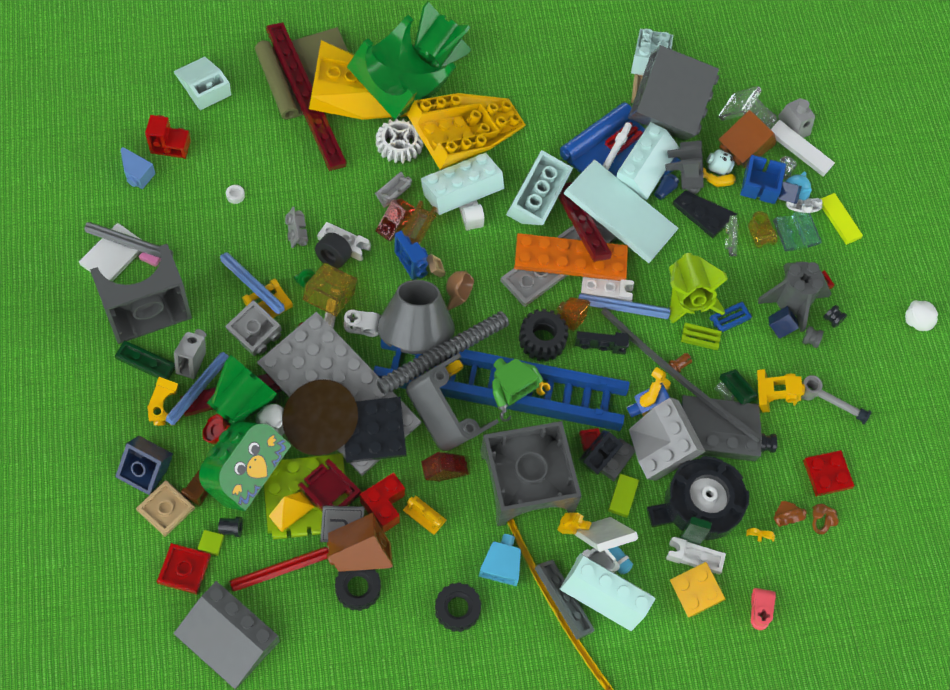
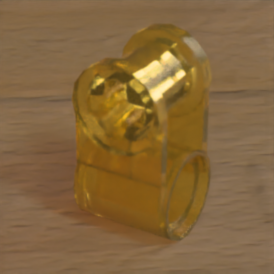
M762 211L755 212L748 224V228L756 247L762 248L766 244H776L777 235L768 215Z

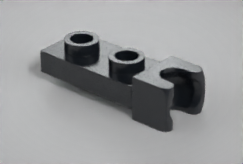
M577 331L574 346L582 349L612 350L613 354L625 355L626 349L629 347V334L616 332L615 335Z

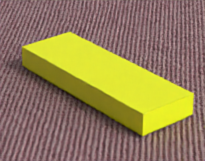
M833 193L821 198L823 211L847 245L861 239L862 233L836 194Z

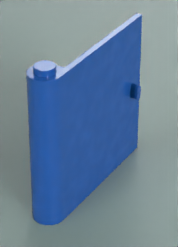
M623 102L560 148V155L563 160L568 161L576 170L582 173L594 159L603 166L611 151L605 145V141L622 129L626 123L631 122L633 127L636 126L638 131L641 130L643 133L646 129L638 122L628 118L631 106ZM633 133L631 136L627 138V140H629L635 134ZM638 140L616 155L608 170L615 177H617L618 170ZM674 157L671 163L680 162L681 160ZM672 170V171H665V173H664L663 176L661 177L660 181L663 179L664 175H667L668 173H671V172H673L674 170Z

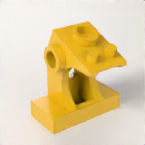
M765 369L757 370L759 406L762 413L770 412L769 403L773 400L786 399V402L793 403L794 406L798 401H801V396L805 393V385L802 384L800 376L790 373L780 377L768 378ZM786 385V390L775 391L774 386Z
M161 377L158 378L148 405L149 422H153V426L166 425L168 413L165 412L163 404L168 396L177 393L178 383ZM156 409L161 410V413L159 415L154 414V411Z

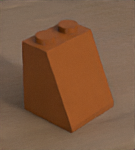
M750 110L718 139L720 143L719 148L731 154L737 166L741 165L743 168L747 166L751 155L760 157L776 145L775 133Z
M373 513L328 533L327 547L329 553L327 558L331 565H335L338 572L393 567L391 543Z

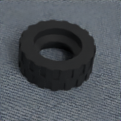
M376 569L338 572V576L335 579V593L339 602L344 607H348L350 610L362 611V609H368L369 606L374 605L380 596L381 580ZM360 576L366 579L368 590L365 594L354 596L349 592L348 582L353 577Z
M452 583L447 587L445 586L439 592L435 603L436 618L439 619V623L444 625V628L454 632L470 629L472 625L476 624L480 616L481 600L479 599V594L475 592L473 587L471 588L467 584ZM460 597L466 600L468 612L462 617L451 615L448 611V603L451 599Z

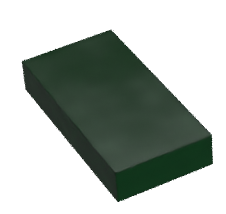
M736 369L720 375V381L742 405L757 400L759 395Z

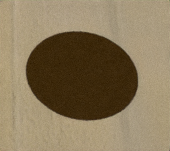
M326 379L314 380L299 387L288 399L282 417L283 430L288 441L297 450L309 455H326L340 449L351 438L358 421V408L353 395L342 384Z

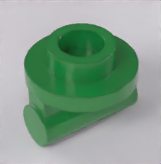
M310 268L302 270L298 275L294 276V279L300 286L308 288L315 283L316 275Z

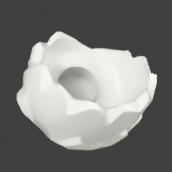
M915 300L911 302L908 310H906L905 320L908 325L919 331H929L933 329L938 321V312L932 303Z
M278 404L266 405L257 413L255 422L267 424L280 435H283L282 417L284 408Z

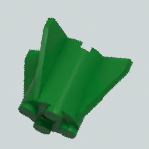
M426 2L422 9L416 41L413 47L424 62L433 67L442 68L468 55L471 51V48L462 40L470 27L469 25H458L452 19L450 21L445 20V15L439 14L429 2Z
M230 355L225 361L215 393L207 401V404L224 419L226 418L233 424L243 422L247 417L260 411L264 406L275 403L280 396Z

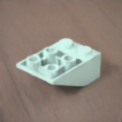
M640 29L631 73L643 75L651 52L660 45L671 49L674 35L667 32L652 31L651 29Z
M206 57L174 71V74L199 110L231 96L229 81L222 71Z

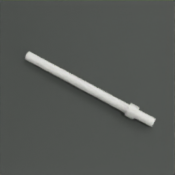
M626 123L621 133H618L615 138L616 142L603 164V167L609 170L618 151L628 138L627 135L632 127L630 123Z

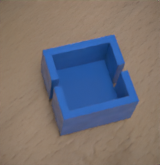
M751 155L746 166L740 195L752 199L760 197V201L775 204L781 192L786 164L770 160L766 171L763 172L762 170L767 159Z

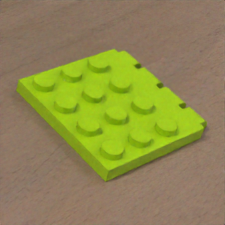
M342 454L286 459L279 462L264 484L268 534L272 533L273 540L287 538V531H291V538L308 536L307 529H311L312 535L321 534L322 511L309 498L308 500L314 505V508L283 532L273 523L269 515L283 497L301 492L298 487L300 482L308 488L309 486L304 482V478L319 465L323 464L327 470L330 469L325 463L327 459H330L345 474ZM344 493L333 505L338 506L347 498V494Z

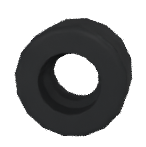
M336 233L325 234L315 246L318 259L333 269L341 268L352 254L351 246L346 239Z

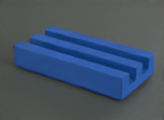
M740 302L725 309L724 315L716 313L711 315L709 319L714 322V327L724 332L750 320L752 316L744 303ZM740 308L742 309V311L732 314L718 321V318L723 317L729 313H732Z

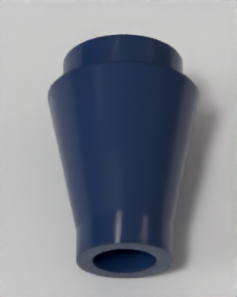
M671 173L664 175L654 195L659 200H663L668 194L678 188V178Z

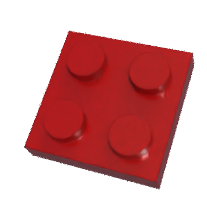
M841 450L807 457L803 460L816 497L853 489L855 486Z

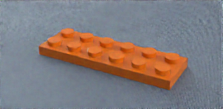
M518 233L514 269L621 281V279L626 280L628 245L606 243L612 253L611 259L593 262L582 240Z

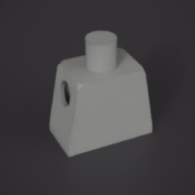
M799 98L787 104L778 115V118L801 137L805 138L811 134L815 115L809 108V102Z
M197 329L195 333L186 332L174 351L176 374L195 379L206 354V333L203 330Z

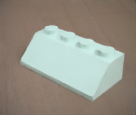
M650 122L618 170L617 178L641 198L647 200L665 173V164L671 163L674 157L668 158L667 151L680 148L666 129Z
M541 150L506 215L521 224L543 225L573 167Z
M581 553L560 587L561 591L630 631L644 619L656 599L651 594Z

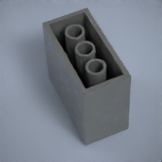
M660 45L650 54L628 118L646 126L652 122L666 129L670 135L684 141L693 138L701 130L702 125H700V122L707 113L706 105L712 99V88L718 82L719 75L717 74L719 69Z

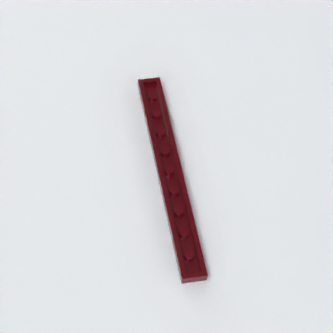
M284 23L267 25L266 31L328 170L332 171L346 167L347 162L324 112L309 109L313 87Z

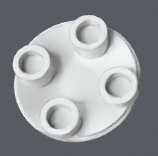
M808 198L804 201L798 199L797 204L786 202V206L796 212L812 213L822 209V199Z

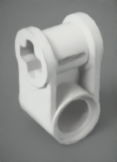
M349 310L344 315V329L349 333L362 334L369 337L378 336V321L381 315L374 312Z

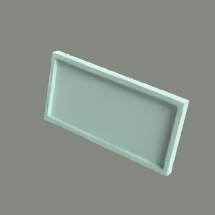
M595 159L564 192L567 197L648 263L652 261L679 229Z

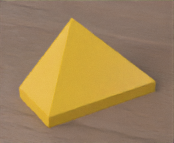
M302 491L283 497L269 515V518L283 532L312 510L314 505Z

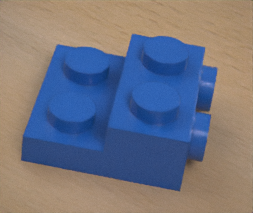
M402 231L395 233L394 252L411 279L415 280L425 277L428 274L426 270L428 254L425 248L421 247L418 242L412 244L410 238L405 236Z

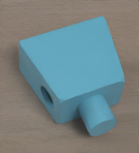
M503 534L501 543L492 542L481 566L479 577L517 586L521 549L513 547L514 536Z

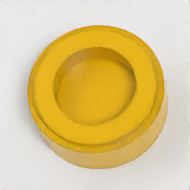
M456 360L446 367L449 377L463 369L464 365L460 360Z

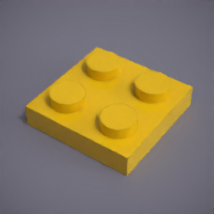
M707 562L670 579L689 618L726 600Z

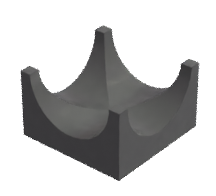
M562 421L483 435L480 453L482 460H486L492 480L497 527L506 525L509 520L520 514L537 509L559 507L566 509L567 513L576 511L581 499V492Z

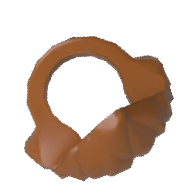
M781 501L775 512L774 520L779 527L805 520L807 512L805 509L797 507L794 503Z
M816 504L812 507V526L817 534H825L830 526L838 525L839 521L835 509L825 504ZM826 514L825 524L819 530L816 526L817 519L822 518Z

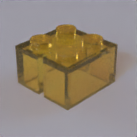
M324 262L317 270L316 275L314 274L306 283L303 300L337 316L354 295L357 278Z

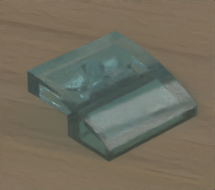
M794 212L792 216L776 217L773 220L785 251L800 250L822 243L810 213Z

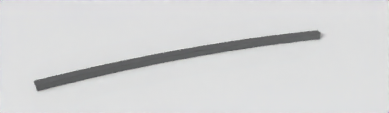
M604 308L601 311L622 333H628L629 339L685 388L757 443L760 441L759 438L761 436L684 378L634 335L609 310Z

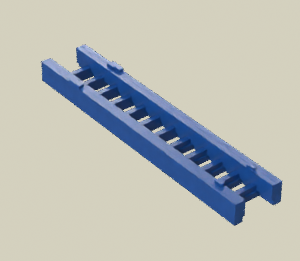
M381 339L382 349L396 351L391 369L374 367L375 374L382 379V376H387L388 373L398 369L402 352L401 348L393 345L390 347ZM466 349L460 352L461 357L457 360H460L464 365L472 366L469 384L454 382L456 374L450 376V380L440 387L444 397L498 407L492 389L494 372L497 370L493 365L499 358H502L506 363L514 359ZM413 354V355H415V358H417V359H418V356H420V355L423 356V354ZM519 360L534 365L543 380L550 385V390H544L545 395L543 399L532 397V392H530L512 405H508L506 409L616 431L621 430L624 415L608 412L610 395L626 396L630 382ZM477 367L491 370L488 388L474 385ZM554 382L565 384L562 403L551 401ZM404 383V385L399 386V388L406 389L408 383ZM573 386L584 388L581 406L570 404ZM592 390L603 392L600 409L589 408Z

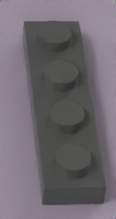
M553 559L536 566L537 574L575 638L578 640L593 633L595 629L577 599L560 590L565 579Z

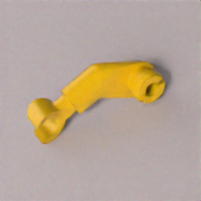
M703 167V178L716 187L731 186L736 181L734 174L716 176L712 173L709 174Z

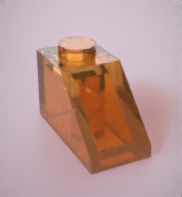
M570 297L566 302H561L557 307L561 319H565L566 325L573 332L586 319L590 302Z

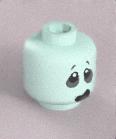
M722 150L710 153L706 161L708 169L721 176L726 173L729 174L735 163L732 155Z

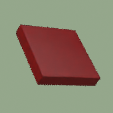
M171 543L157 579V584L198 595L211 554Z

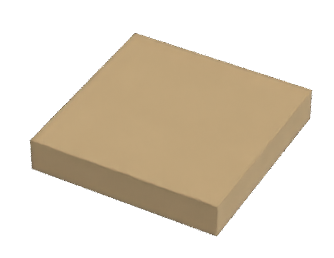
M167 480L136 507V510L164 537L195 509V506Z

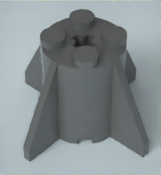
M785 263V277L783 281L759 297L758 304L777 302L781 309L788 306L798 319L800 332H804L807 325L809 308L816 298L830 297L831 290L817 263Z

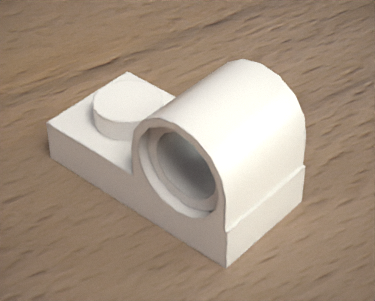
M477 200L459 207L466 230L484 227L483 208L481 204L478 205Z

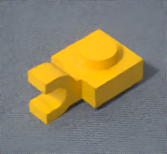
M565 513L557 530L562 534H576L578 529L589 530L592 523L582 520L584 516L579 513Z

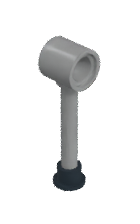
M807 376L802 382L805 385V393L801 398L804 400H813L818 396L855 415L856 419L862 421V424H865L869 419L870 410L858 409L823 391L822 381L817 376Z

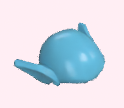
M805 171L800 175H793L785 181L802 186L798 199L804 201L809 198L812 189L809 179L806 178Z

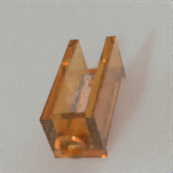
M421 200L402 231L405 236L410 238L412 244L418 242L419 245L436 218L437 208L434 206L430 212L423 209V201Z

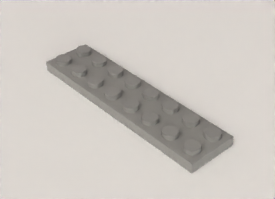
M592 217L606 243H612L618 239ZM571 226L557 237L581 240L574 226ZM512 269L501 277L500 281L526 307L568 275Z

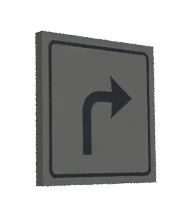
M323 506L320 542H328L329 532L364 517V507Z

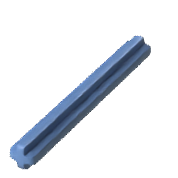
M225 252L220 256L221 262L276 314H280L285 310L284 304L229 253Z
M582 293L578 297V304L664 319H668L670 316V309L665 307Z
M221 352L166 416L168 423L171 425L176 424L222 369L225 361L229 358L227 354Z

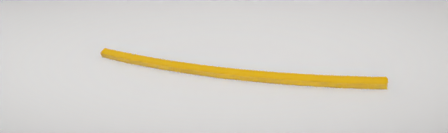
M512 518L507 522L556 618L604 690H614L580 640L575 638L537 574L535 570L536 565Z

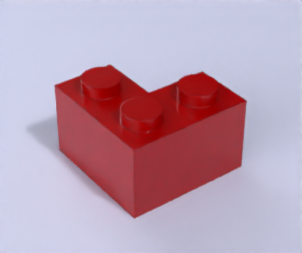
M150 115L145 131L150 153L186 159L191 142L189 131L182 128H171L168 117Z
M393 472L360 494V503L368 514H374L384 533L400 522V515L392 504L405 496V487Z

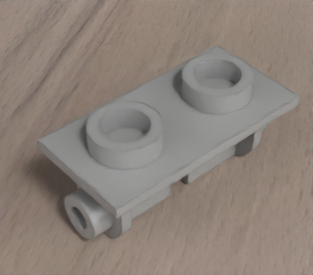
M399 172L380 188L375 195L384 208L387 207L411 186L412 179L408 176L404 177L403 173Z
M292 207L285 217V223L288 225V240L291 243V248H294L296 243L300 246H305L308 242L307 230L300 229L306 226L304 214L300 210L295 211V207Z

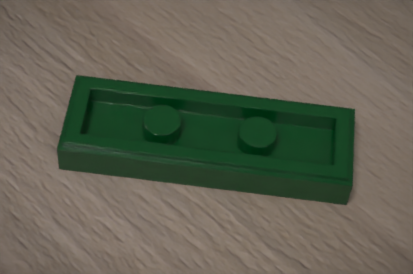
M125 340L115 354V359L156 378L161 377L169 380L175 370V363Z
M691 517L679 538L687 540L689 543L700 545L710 531L712 523Z

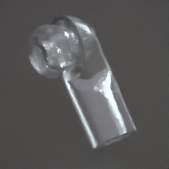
M722 382L714 388L721 395V400L734 401V395Z

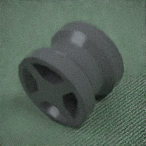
M808 326L802 343H809L814 348H818L824 331H817L813 327Z

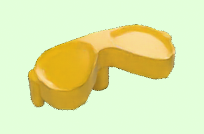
M750 528L746 532V536H758V542L762 541V537L771 539L773 542L775 539L772 531Z

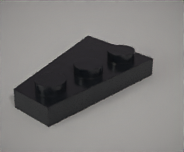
M686 190L672 204L712 239L737 216V213Z

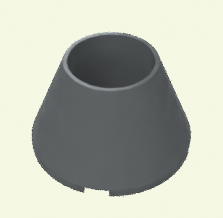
M410 280L402 283L378 321V333L384 343L390 347L393 345L401 348V352L409 354L428 353L434 347H438L440 344L443 345V342H448L451 338L453 339L455 332L454 322L439 289L434 284L424 280Z

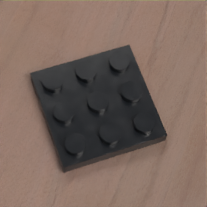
M401 396L356 401L358 421L353 435L344 445L346 463L406 457Z

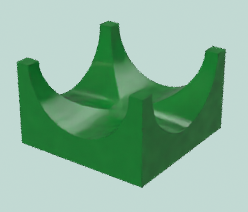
M410 15L404 17L400 24L376 45L372 46L373 42L369 38L364 40L347 66L394 120L408 112L413 101L427 99L437 93L456 69L453 62L449 63L446 67L437 68L427 64L419 57L411 42L410 28L413 19Z

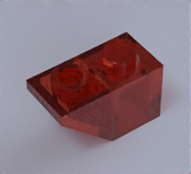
M402 198L392 200L375 232L388 241H392L395 233L401 231L408 224L416 208Z
M437 452L421 461L426 480L440 482L469 474L467 462L462 455Z

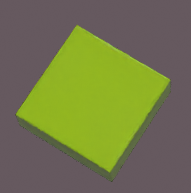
M204 530L198 550L218 556L224 535Z

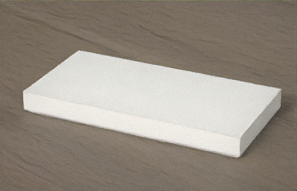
M611 517L592 522L589 530L578 529L576 534H574L599 552L638 539L636 531Z

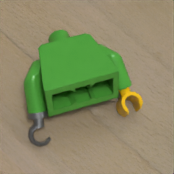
M499 358L494 362L493 366L497 370L494 372L492 388L498 409L502 410L500 413L502 421L507 422L511 419V416L507 419L503 418V414L507 412L506 407L508 405H512L535 389L540 396L545 395L542 387L546 391L550 390V385L543 383V378L534 365L521 362L518 359L506 363L502 358Z

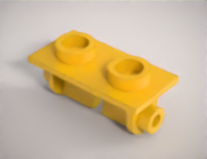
M416 495L407 501L408 505L403 509L406 514L433 535L447 521Z

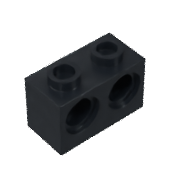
M603 430L578 461L592 473L598 475L624 444L609 431Z

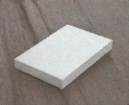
M118 223L112 228V230L140 239ZM102 238L79 263L89 272H91L90 269L98 267L101 274L113 282L141 251Z

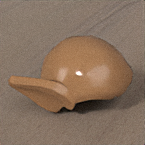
M466 270L454 272L447 280L446 291L450 296L447 306L448 310L463 304L471 293L474 278Z

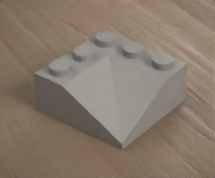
M668 398L655 406L629 429L638 462L646 478L649 480L657 481L679 468L684 462L691 461L706 452L679 400Z

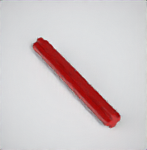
M323 547L230 580L231 589L235 592L328 559L327 554L329 550L327 547Z

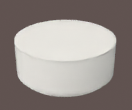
M239 185L229 186L226 190L227 200L233 204L242 202L245 198L244 189Z

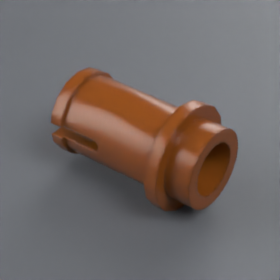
M684 353L677 359L670 360L669 365L680 373L681 369L692 363V359L688 360L691 356L688 353Z

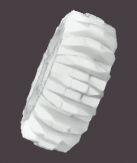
M404 118L402 121L395 119L394 122L389 119L388 124L383 123L376 134L378 152L382 153L383 158L387 157L388 162L393 159L395 164L398 161H401L403 164L405 160L410 162L412 158L416 159L417 154L421 153L424 146L411 121L405 122ZM388 137L390 138L389 144L386 142ZM410 138L414 141L412 144L409 143Z

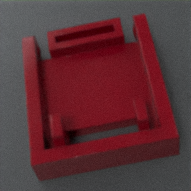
M330 459L325 461L330 469L327 470L321 464L304 478V482L309 486L308 488L302 482L298 484L300 490L321 511L323 506H334L333 503L344 493L349 497L338 506H348L361 494V490Z

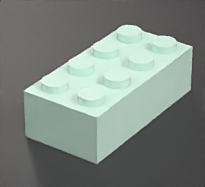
M487 153L480 154L421 178L423 194L439 215L504 189L503 172Z

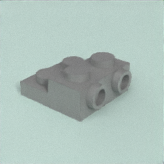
M254 300L225 326L253 356L263 354L267 349L266 345L271 340L273 342L278 340L282 331L280 324Z

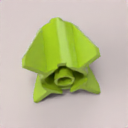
M692 253L684 254L682 258L669 267L671 274L670 284L672 287L669 316L671 323H675L686 313L695 314V311L701 310L702 313L712 309L721 315L725 314L723 306L716 297L717 293L715 290L728 280L725 272Z

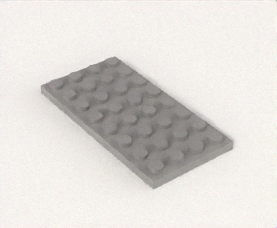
M317 311L257 361L258 365L289 398L302 385L320 379L332 380L342 384L351 392L355 401L397 397L393 391H388L387 395L380 392L377 386V379L379 377ZM401 401L404 434L406 437L421 424V421ZM343 445L338 451L345 458V446ZM381 459L352 462L350 464L363 476Z

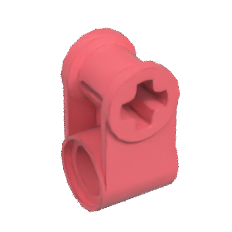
M759 588L753 589L751 597V624L757 630L766 629L773 620L776 599L775 591Z

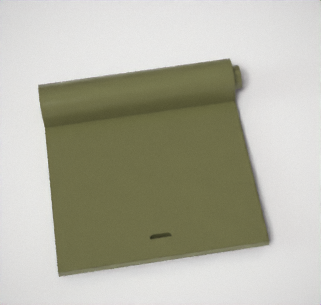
M338 27L292 41L312 87L321 40L348 51ZM262 40L258 42L255 46V52L281 117L288 120L304 115L274 47H272L269 41Z

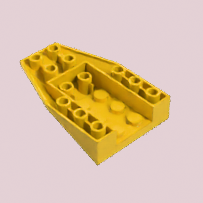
M321 40L309 109L361 120L392 118L347 68L355 54ZM406 112L400 117H406L408 112Z
M463 93L413 101L407 114L440 170L492 149L526 125L509 98Z

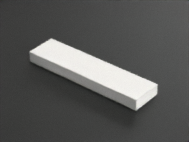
M781 120L772 127L771 130L775 133L776 140L824 177L835 164V162Z

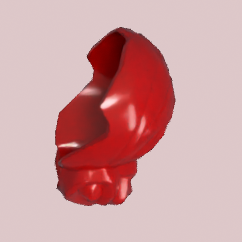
M215 414L207 420L202 431L203 439L206 442L217 444L219 436L230 426L226 418L224 419L221 415Z

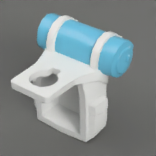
M619 546L601 552L595 548L587 549L581 553L613 573L618 571L620 575L628 573L633 566L628 555L626 556Z

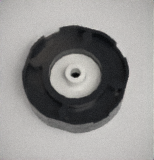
M702 456L699 459L684 462L675 472L665 492V505L669 517L682 531L691 517L711 522V529L704 540H715L728 535L741 522L749 505V490H746L742 481L743 476L734 466L716 457Z

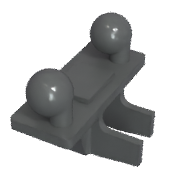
M702 141L681 142L680 149L667 151L668 158L679 157L681 161L665 164L666 171L680 170L682 189H687L688 192L697 194L704 187Z

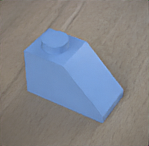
M122 147L121 155L127 182L133 187L137 186L143 189L155 175L154 166L149 161Z

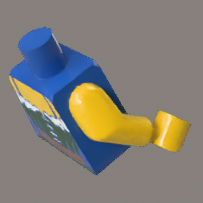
M656 367L653 370L652 376L656 380L652 382L650 388L635 395L637 403L627 407L631 417L640 413L645 416L655 406L670 398L667 391L670 388L671 382L666 378V373L660 368Z

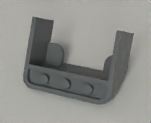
M460 354L455 355L412 380L406 387L408 397L437 447L442 451H449L499 423L498 419L479 427L478 423L470 418L459 422L442 394L440 387L449 380V374L445 366L460 358Z

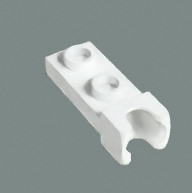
M328 222L325 223L317 235L318 240H321L327 233L339 234L351 246V257L359 261L363 260L361 249L369 251L371 248V243L368 239L360 235L356 236Z
M583 277L581 293L632 302L633 294L626 291H633L634 281Z
M671 538L669 545L676 548L677 552L669 551L666 556L667 560L693 567L707 562L712 573L719 575L722 573L725 553L689 543L681 538Z

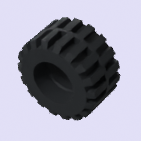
M537 309L534 310V314L530 312L521 324L519 334L520 347L524 348L523 352L525 354H530L529 358L533 359L535 357L537 358L536 361L544 359L546 362L549 361V358L552 360L556 359L557 355L560 356L564 350L569 334L568 325H566L565 319H561L559 313L555 315L553 310L547 312V309H542L539 312ZM538 330L548 331L552 334L553 339L547 341L540 340L534 335V332Z

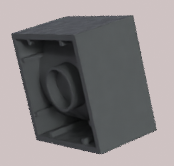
M168 244L160 246L161 261L156 271L146 280L136 284H117L105 278L98 267L90 269L118 344L123 343L124 340L129 341L192 319L184 285Z

